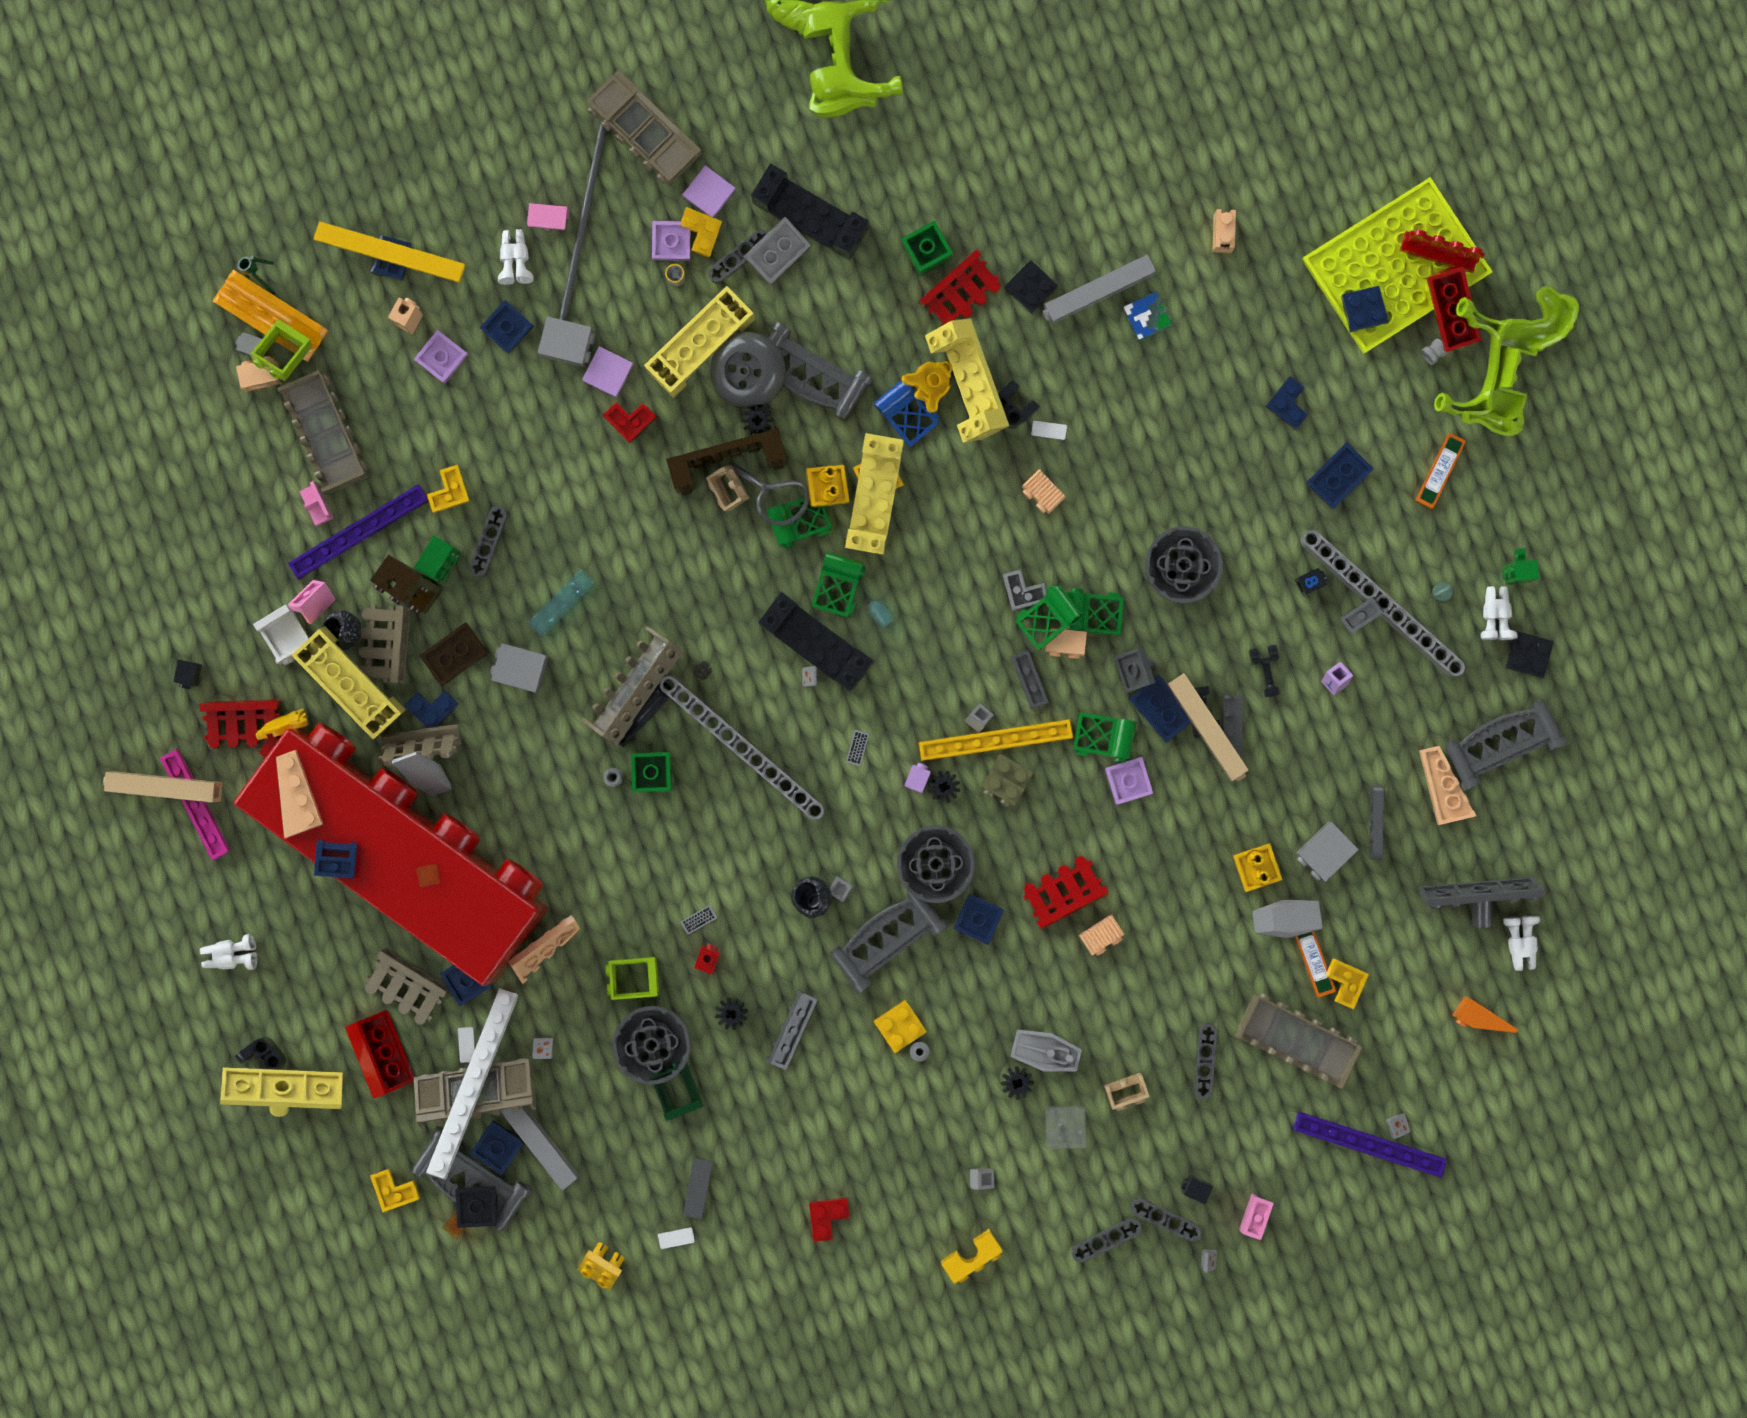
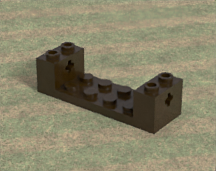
M778 428L666 459L675 491L683 496L691 494L692 490L696 489L690 467L693 466L694 469L705 466L704 463L711 461L713 464L719 463L725 457L737 458L742 456L741 453L747 451L755 453L760 451L762 447L769 469L779 470L784 468L787 460Z
M389 554L370 579L374 583L373 588L382 594L386 591L391 595L389 599L398 605L400 603L405 605L411 604L409 608L417 614L420 612L426 614L443 591L440 586ZM392 581L396 583L394 587L391 585Z

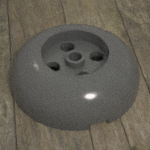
M754 332L733 334L712 356L710 375L713 386L717 393L733 406L748 409V407L755 408V405H759V407L764 406L778 395L784 383L786 367L783 355L777 345L762 334ZM746 353L751 355L750 361L744 360ZM731 364L736 366V370L733 373L729 370ZM744 367H746L748 370L747 374H744L743 372ZM756 369L762 371L760 377L755 376ZM741 380H745L747 382V386L745 388L741 387Z
M1188 526L1171 528L1160 534L1149 547L1145 560L1146 575L1153 589L1163 598L1176 603H1191L1206 597L1217 586L1223 568L1221 552L1214 541L1205 532ZM1176 552L1178 555L1177 559H1171L1170 553ZM1195 554L1197 556L1196 561H1191L1189 555ZM1180 563L1185 564L1184 570H1182L1181 567H1179ZM1169 571H1174L1176 573V577L1174 579L1169 578ZM1188 573H1194L1195 579L1189 580L1187 578Z
M927 826L912 833L901 846L897 860L898 874L907 891L916 898L930 903L947 902L959 896L971 882L975 867L974 855L969 843L961 834L945 826ZM944 849L949 853L946 858L940 855V852ZM923 851L929 852L928 859H922L921 853ZM934 860H937L939 862V866L937 868H934L932 866V862ZM943 869H949L950 875L948 877L942 875ZM925 870L931 872V876L928 879H925L922 875Z
M647 1006L632 1011L620 1022L613 1037V1054L617 1065L624 1074L642 1084L654 1085L672 1079L684 1068L690 1054L691 1042L687 1027L675 1013L662 1007ZM658 1029L664 1030L665 1035L663 1037L657 1036ZM639 1033L645 1034L646 1038L644 1041L638 1039ZM651 1041L656 1042L655 1048L650 1047ZM662 1048L668 1050V1055L665 1057L660 1055ZM642 1052H647L649 1054V1058L647 1060H643L641 1058ZM680 1061L679 1067L676 1070L650 1080L649 1077L653 1076V1072H658L662 1068H664V1071L671 1069L670 1064Z

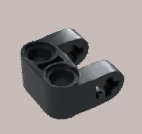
M1014 379L998 394L1000 401L1006 405L1004 412L1010 429H1016L1040 408L1032 400L1020 411L1009 400L1020 387ZM1016 415L1019 421L1012 423L1009 420V416Z
M269 1037L255 1040L235 1055V1058L242 1064L255 1054L265 1069L280 1070L286 1063L285 1055ZM261 1041L267 1045L265 1051H262L259 1047ZM273 1056L279 1060L278 1066L272 1064L271 1059Z

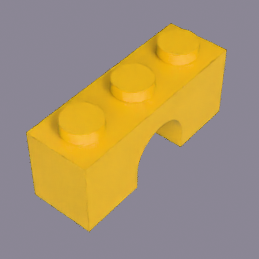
M990 1229L973 1239L974 1244L978 1248L977 1255L974 1258L964 1259L956 1250L941 1260V1265L954 1284L964 1282L969 1278L968 1275L970 1273L981 1271L985 1267V1263L990 1260L994 1262L1001 1257L1002 1247Z

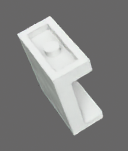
M286 604L253 624L274 654L276 663L280 665H287L293 662L294 658L291 655L310 638L295 612L291 611Z

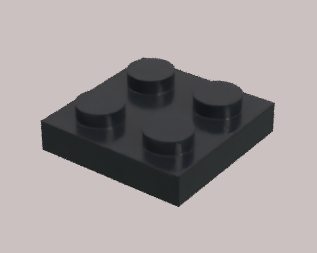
M1030 260L1004 286V289L1032 314L1058 285Z
M1516 631L1517 639L1512 640L1505 668L1544 678L1554 641Z
M496 1185L459 1187L455 1189L457 1228L498 1225Z

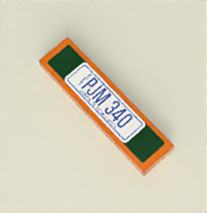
M1451 433L1447 434L1415 502L1431 510L1434 508L1466 440Z
M1314 931L1294 936L1316 997L1320 998L1336 992L1332 979L1325 976L1328 968Z

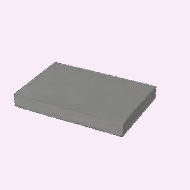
M784 217L744 258L771 285L811 245L791 222Z

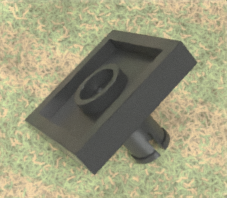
M1144 646L1114 657L1126 693L1155 683L1152 671L1155 670L1156 665L1153 659L1147 658Z

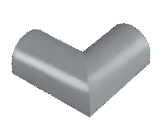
M1021 569L1002 574L1012 611L1034 606L1047 594L1045 583L1026 587Z

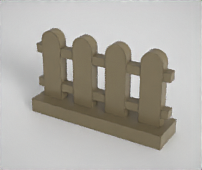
M371 605V609L363 610V619L370 621L369 628L361 630V637L368 640V647H362L359 650L360 657L366 659V666H360L359 668L370 680L371 678L383 679L384 683H405L410 608L389 606V610L377 609L376 605ZM376 621L388 622V629L376 628ZM374 640L387 641L386 648L374 647ZM373 659L385 660V666H372Z
M458 724L382 734L381 741L383 747L381 751L383 756H379V762H383L384 766L393 765L392 760L414 752L430 760L433 759L434 755L440 754L442 758H449L453 753L457 752V747L454 745H461L462 740Z
M387 947L381 950L377 956L381 961L376 960L374 965L377 968L373 975L365 979V982H367L366 992L374 994L380 990L384 993L382 1001L385 1004H391L394 1000L400 1003L398 1011L401 1014H407L410 1010L416 1012L417 1014L414 1019L417 1024H423L427 1020L431 1021L433 1018L431 1012L435 1005H440L443 1001L440 997L443 998L450 991L447 985ZM389 973L393 978L388 987L382 985V982ZM405 983L410 987L403 998L398 993ZM421 993L426 998L419 1008L414 1003Z

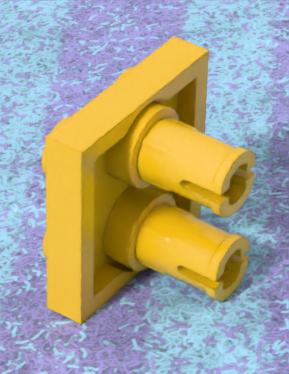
M829 465L826 467L807 468L805 470L811 507L848 504L850 502L844 465Z
M1270 843L1232 855L1245 892L1282 880Z
M598 1242L593 1252L588 1250L577 1270L584 1277L596 1281L600 1287L611 1290L622 1272L619 1267L625 1258L621 1255L619 1260L616 1261L619 1253L615 1252L609 1262L604 1260L603 1256L608 1251V1247L604 1245L600 1251L603 1243Z

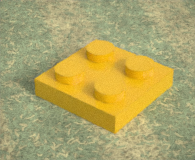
M906 999L873 1021L894 1053H897L927 1032Z

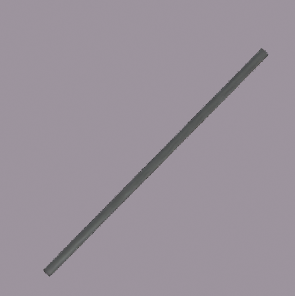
M600 121L559 319L564 321L567 320L606 134V129L601 124L602 121Z

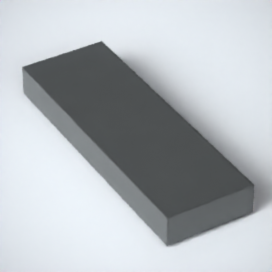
M1029 649L1010 656L1030 709L1048 704V698Z
M694 1157L683 1216L702 1219L713 1164L712 1160Z

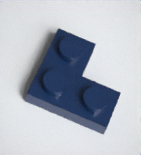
M1289 376L1265 407L1296 430L1308 415V413L1293 403L1305 387Z
M443 691L432 704L419 692H416L404 706L427 728L438 727L459 703L446 691Z

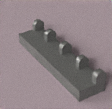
M1223 695L1222 731L1242 759L1243 696Z
M800 990L796 991V999L793 1005L789 1007L790 1012L785 1023L781 1025L780 1035L777 1041L773 1043L774 1048L770 1057L766 1058L768 1063L787 1070L818 1000Z

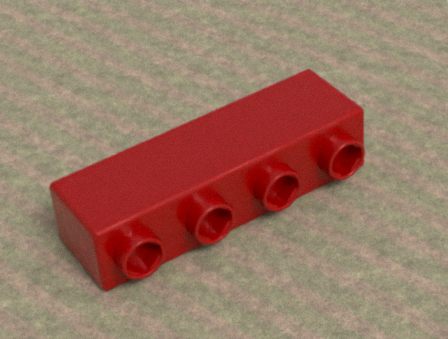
M319 722L311 733L287 729L235 798L233 804L314 864L317 840L343 844L358 842L359 849L355 878H333L480 985L487 986L496 982L509 965L508 961L518 953L548 911L547 905L536 898L543 888V882L530 871L510 859H506L501 867L496 869L473 851L481 841L480 836L453 816L444 813L437 823L434 824L412 808L411 805L418 796L417 790L393 772L381 768L374 778H371L348 761L356 750L355 745L331 727ZM297 750L323 825L284 838L276 757ZM324 850L323 856L349 858L350 852Z

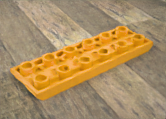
M232 270L224 285L213 299L214 303L264 335L267 334L279 319L309 338L312 348L303 358L306 362H309L328 333L326 328L235 270ZM281 336L275 341L294 354L299 350V347Z

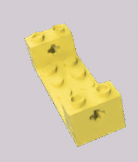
M726 286L644 365L647 372L674 398L687 386L685 380L736 331L743 332L755 320L754 313Z
M971 318L950 321L925 335L930 352H946L952 365L954 376L969 415L968 420L957 425L963 443L983 440L1008 427L1009 423Z
M865 433L862 462L845 548L884 554L904 440Z
M322 627L291 656L374 740L403 714L406 709L393 696L388 698L336 644L339 640L326 627Z

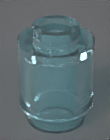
M876 599L868 605L870 607L867 610L881 628L894 620L892 612L883 600L879 601Z

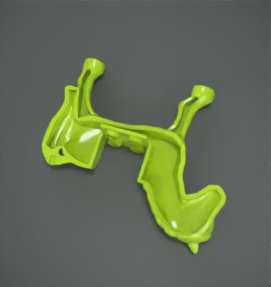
M764 0L768 14L776 22L792 31H797L800 35L804 36V39L829 35L831 47L833 46L834 51L832 53L834 66L820 68L810 73V85L813 92L809 103L811 113L821 118H832L844 115L862 106L875 108L878 97L887 98L892 95L904 94L901 76L893 77L888 83L874 84L865 82L856 77L850 62V23L852 18L863 12H875L881 3H887L890 0H856L845 3L823 1L817 4L799 0Z
M1544 286L1536 293V300L1541 307L1543 318L1536 320L1506 319L1500 321L1480 314L1472 300L1465 297L1460 299L1456 308L1457 315L1466 318L1470 327L1483 329L1491 336L1486 379L1479 395L1468 402H1456L1446 393L1438 394L1434 403L1435 410L1447 412L1453 416L1461 415L1463 423H1480L1492 432L1510 437L1521 432L1524 425L1523 409L1527 394L1507 388H1512L1513 384L1517 381L1516 370L1517 366L1521 363V355L1537 356L1538 351H1543L1546 347H1551L1565 339L1569 332L1572 331L1580 308L1577 299L1566 294H1559L1550 286Z

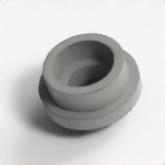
M609 768L605 771L604 781L608 786L616 787L621 784L623 774L619 769ZM611 774L617 775L615 781L610 779Z
M916 1042L910 1048V1055L916 1061H924L929 1056V1048L923 1042ZM918 1048L923 1049L922 1055L916 1054Z

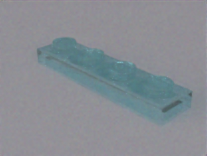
M580 569L527 624L540 637H543L595 582Z

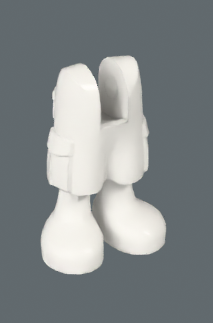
M516 229V244H511L509 230H504L502 233V246L500 248V261L504 263V268L498 275V283L503 285L514 283L512 268L514 261H516V280L522 284L533 282V274L525 267V262L529 257L523 230Z
M1501 586L1499 589V599H1496L1495 587H1487L1483 607V618L1487 620V626L1485 631L1481 633V639H1517V632L1510 630L1508 626V619L1512 618L1508 588ZM1495 619H1499L1498 632L1496 631Z
M1528 915L1503 918L1504 925L1511 932L1508 944L1515 971L1523 970V957H1526L1529 970L1536 968V952L1538 947L1537 937L1532 936V928L1540 922V916ZM1520 924L1522 925V929H1523V937H1522V938H1520V933H1519V926H1520Z
M245 934L242 941L238 943L226 940L200 948V954L212 953V960L201 962L202 968H219L224 970L233 969L237 964H245L248 970L256 969V952L234 955V952L256 949L253 935Z

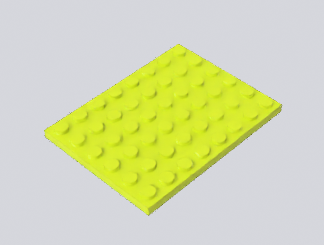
M1431 177L1302 258L1305 266L1349 333L1350 330L1341 295L1380 286L1389 322L1384 325L1350 333L1363 354L1433 311L1434 307L1427 277L1438 271L1450 268L1449 266L1399 251L1406 231L1423 230L1428 236L1439 235L1444 237L1445 241L1451 243L1458 241L1463 243L1464 247H1476ZM1480 258L1479 263H1476L1473 273L1465 272L1468 287H1471L1493 272L1484 258Z

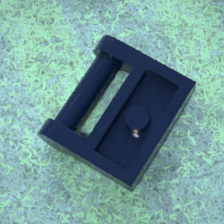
M382 235L379 236V239L409 248L413 246L410 242ZM375 259L370 273L403 281L406 267L386 262L385 269H382L383 261Z
M317 840L314 876L355 878L359 849L358 842L343 844ZM324 850L350 852L349 858L323 856Z

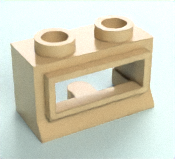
M732 465L724 466L706 477L710 490L714 492L718 505L724 511L732 510L750 499ZM725 475L730 481L728 483L729 487L734 489L738 496L734 502L721 480Z
M1141 1073L1103 1085L1113 1110H1124L1131 1103H1135V1105L1146 1102L1145 1098L1149 1097ZM1139 1084L1141 1092L1114 1101L1112 1092Z

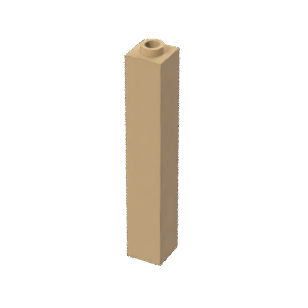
M1185 673L1169 682L1167 686L1229 780H1236L1238 782L1245 778V772L1248 771V768Z
M117 771L106 772L103 779L104 791L203 802L221 801L222 782Z

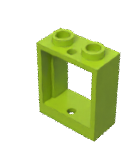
M278 319L251 352L253 364L259 369L264 368L273 378L281 379L285 382L312 348L311 340ZM279 336L299 347V350L283 370L262 358Z
M657 957L610 960L609 965H606V976H610V984H607V994L611 996V1000L659 996ZM647 963L649 991L618 994L616 965Z

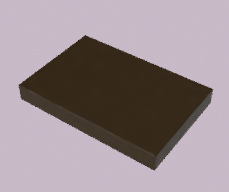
M465 622L419 656L440 686L443 687L489 653L469 624Z

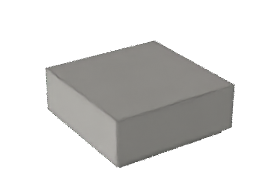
M837 876L829 889L833 897L844 902L853 885Z

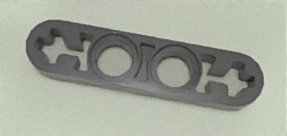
M765 230L754 232L715 263L708 272L710 280L715 284H720L744 266L748 261L744 258L745 255L741 253L742 248L745 246L753 248L754 245L751 241L753 240L755 244L758 241L759 235L764 237L768 232ZM729 258H735L737 260V265L735 267L727 266V260ZM724 264L725 269H726L727 271H729V272L725 273V270H723V271L720 273V275H721L720 278H718V277H714V278H713V276H714V273H713V272H714L715 270H716L717 272L721 271V270H722V266H720V265Z
M495 506L490 510L469 568L471 574L475 577H484L492 562L508 516L506 510L501 506ZM501 510L503 517H499L497 520V524H500V527L490 524L491 521L495 523L496 517L494 513H498ZM489 528L497 530V535L494 538L487 536ZM483 546H489L490 554L482 556L480 549ZM479 556L480 558L487 560V562L485 563L482 561L481 567L483 568V572L479 571L478 574H476L477 571L474 569V567L479 566L480 560H477V557Z
M1372 785L1370 792L1369 855L1371 860H1381L1383 854L1384 790L1382 785Z
M1210 1023L1201 1025L1198 1033L1194 1093L1200 1099L1209 1098L1213 1089L1217 1029ZM1207 1027H1210V1030L1213 1031V1034H1209V1041H1213L1212 1044L1202 1043V1039L1206 1041V1034L1203 1033V1030H1207ZM1204 1046H1209L1212 1050L1211 1055L1208 1057H1204L1201 1054V1049ZM1203 1065L1210 1068V1073L1207 1076H1201L1199 1073ZM1199 1078L1203 1080L1209 1079V1083L1205 1082V1088L1208 1089V1092H1204V1095H1201V1092L1198 1091V1088H1202V1081L1198 1082Z
M1139 1197L1132 1200L1130 1208L1136 1216L1192 1242L1197 1241L1201 1237V1229L1196 1223ZM1142 1202V1206L1149 1209L1148 1216L1146 1217V1211L1141 1209L1139 1212H1136L1135 1204ZM1160 1210L1162 1218L1157 1221L1153 1220L1151 1216L1153 1211ZM1173 1218L1180 1221V1225L1176 1229H1172L1169 1226V1222ZM1184 1222L1187 1223L1185 1227L1192 1230L1195 1227L1197 1234L1189 1237L1190 1234L1183 1229Z
M1128 1218L1075 1244L1071 1250L1072 1257L1077 1262H1085L1139 1235L1142 1229L1141 1224L1136 1218ZM1131 1222L1134 1225H1138L1135 1227V1232H1132V1230L1126 1231L1127 1236L1124 1237V1233L1120 1227L1123 1226L1125 1230L1130 1227L1129 1223ZM1114 1230L1119 1231L1121 1234L1117 1241L1110 1239V1233ZM1095 1239L1103 1241L1101 1249L1093 1248L1092 1243ZM1089 1243V1247L1093 1253L1089 1254V1251L1087 1250L1083 1253V1257L1080 1258L1079 1255L1075 1256L1078 1248H1080L1081 1250L1087 1249V1246L1085 1244Z

